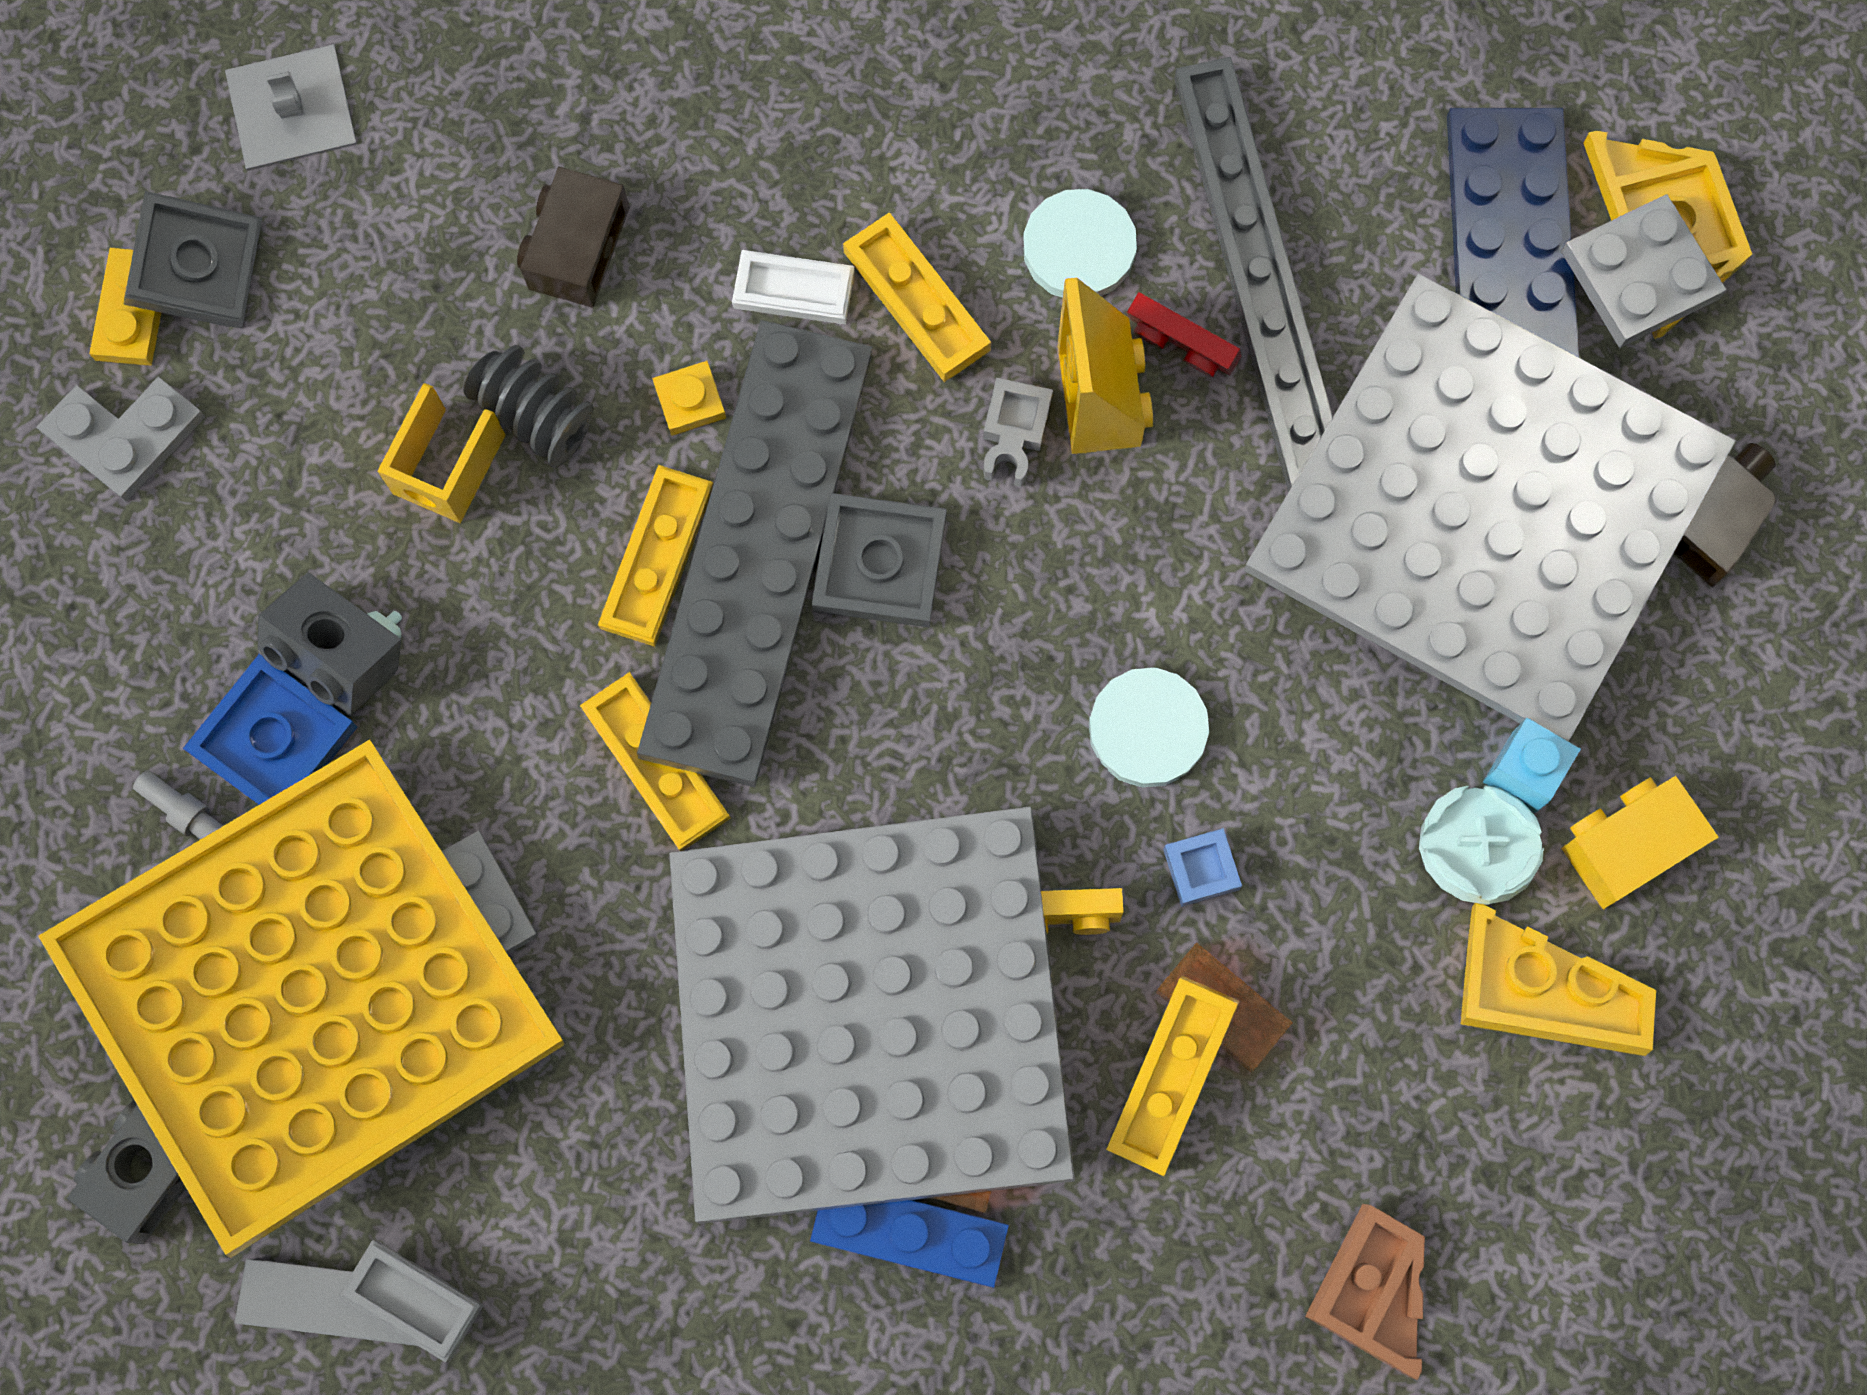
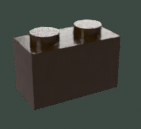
M558 166L552 184H545L540 191L536 206V215L539 219L533 235H526L523 238L518 251L517 266L520 268L529 290L587 307H594L630 209L623 184Z

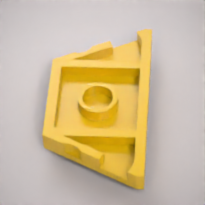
M1593 131L1588 133L1583 144L1611 221L1667 194L1722 283L1748 261L1752 251L1714 152L1690 147L1674 149L1663 142L1642 139L1639 145L1607 140L1608 132ZM1683 318L1652 332L1654 339L1663 337Z

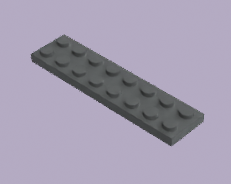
M760 320L638 747L637 755L639 759L756 787L819 555L830 493L836 492L872 357V346Z

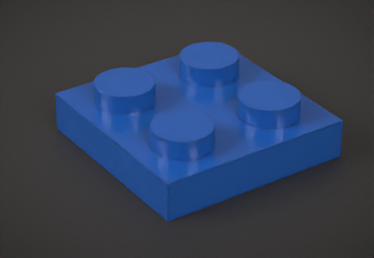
M258 654L183 749L260 805L329 764L358 726L331 705L319 701L309 689L284 671L271 666L262 655Z

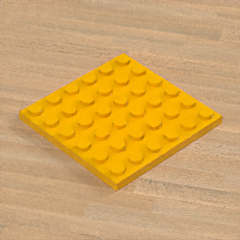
M370 740L38 935L223 1252L230 1258L564 1046L562 1038Z

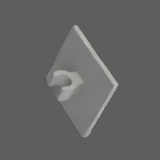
M334 44L225 70L247 171L357 144Z

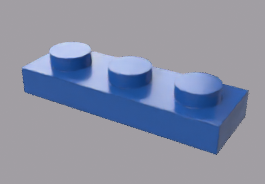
M906 1200L817 1211L810 1242L994 1288L1009 1225Z

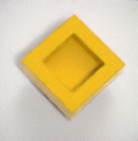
M708 361L652 378L671 436L726 419Z

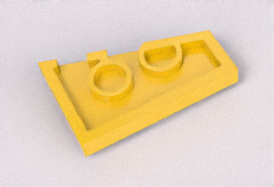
M1474 903L1471 912L1461 1025L1646 1056L1653 1050L1655 989L1588 956L1580 958L1548 942V936L1528 926L1523 930L1495 916L1496 910L1484 904Z

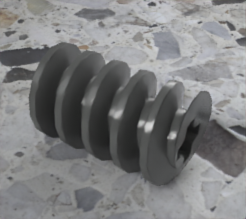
M514 345L504 353L498 351L487 353L469 371L463 387L465 397L469 400L478 401L482 411L488 409L494 412L503 428H513V434L520 442H530V447L536 455L548 456L550 466L558 468L582 444L589 429L588 421L594 411L593 404L589 401H584L572 410L571 407L577 396L576 391L572 387H566L555 396L554 392L558 387L559 378L556 374L549 373L537 381L542 369L541 362L537 359H531L519 367L525 355L524 349L520 345Z

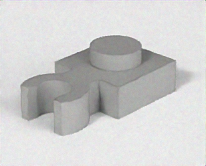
M996 378L984 427L983 439L998 442V444L993 446L985 456L983 474L986 480H992L994 468L998 463L1008 461L1016 467L1014 486L1021 487L1024 484L1028 473V458L1023 448L1040 451L1053 389Z

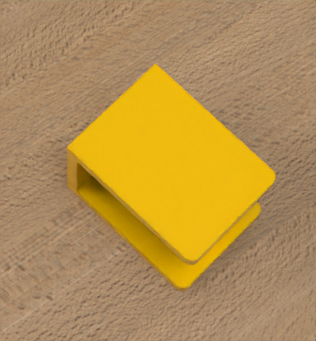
M424 383L377 472L393 495L461 523L506 435L495 413L485 409L443 490L412 477L446 411L434 387Z

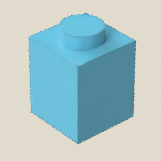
M1526 718L1511 733L1483 783L1505 790L1522 800L1530 811L1536 813L1551 801L1581 749L1533 720Z

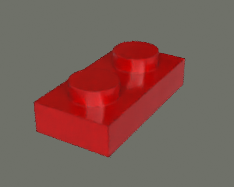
M1140 292L1137 293L1127 311L1130 320L1137 323L1133 331L1134 334L1160 349H1163L1167 341L1187 351L1183 361L1209 377L1213 378L1218 369L1230 376L1242 357L1240 348Z

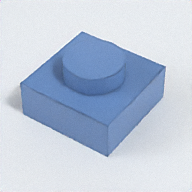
M1224 828L1164 846L1163 850L1181 907L1241 889L1242 884Z

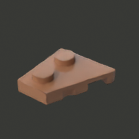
M1362 1204L1305 1317L1399 1372L1418 1380L1422 1372V1359L1417 1358V1319H1423V1292L1419 1285V1276L1424 1268L1425 1236L1372 1205Z

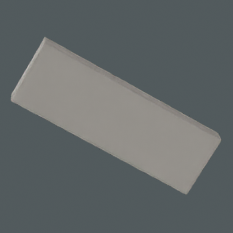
M246 1259L235 1324L418 1346L338 1297L353 1271Z

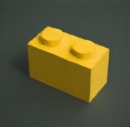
M1676 775L1659 786L1650 777L1620 796L1626 807L1610 817H1607L1600 808L1570 827L1576 838L1561 849L1602 909L1612 905L1718 838V835Z

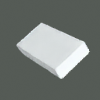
M742 250L732 305L734 309L846 325L855 266Z

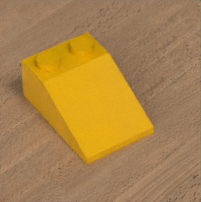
M1077 277L1067 278L1064 282L1057 348L1072 454L1141 447L1145 428L1153 427L1150 393H1140L1137 376L1138 373H1145V354L1142 339H1132L1130 320L1127 316Z

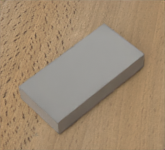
M372 1240L338 1296L444 1362L452 1360L484 1306L377 1240Z

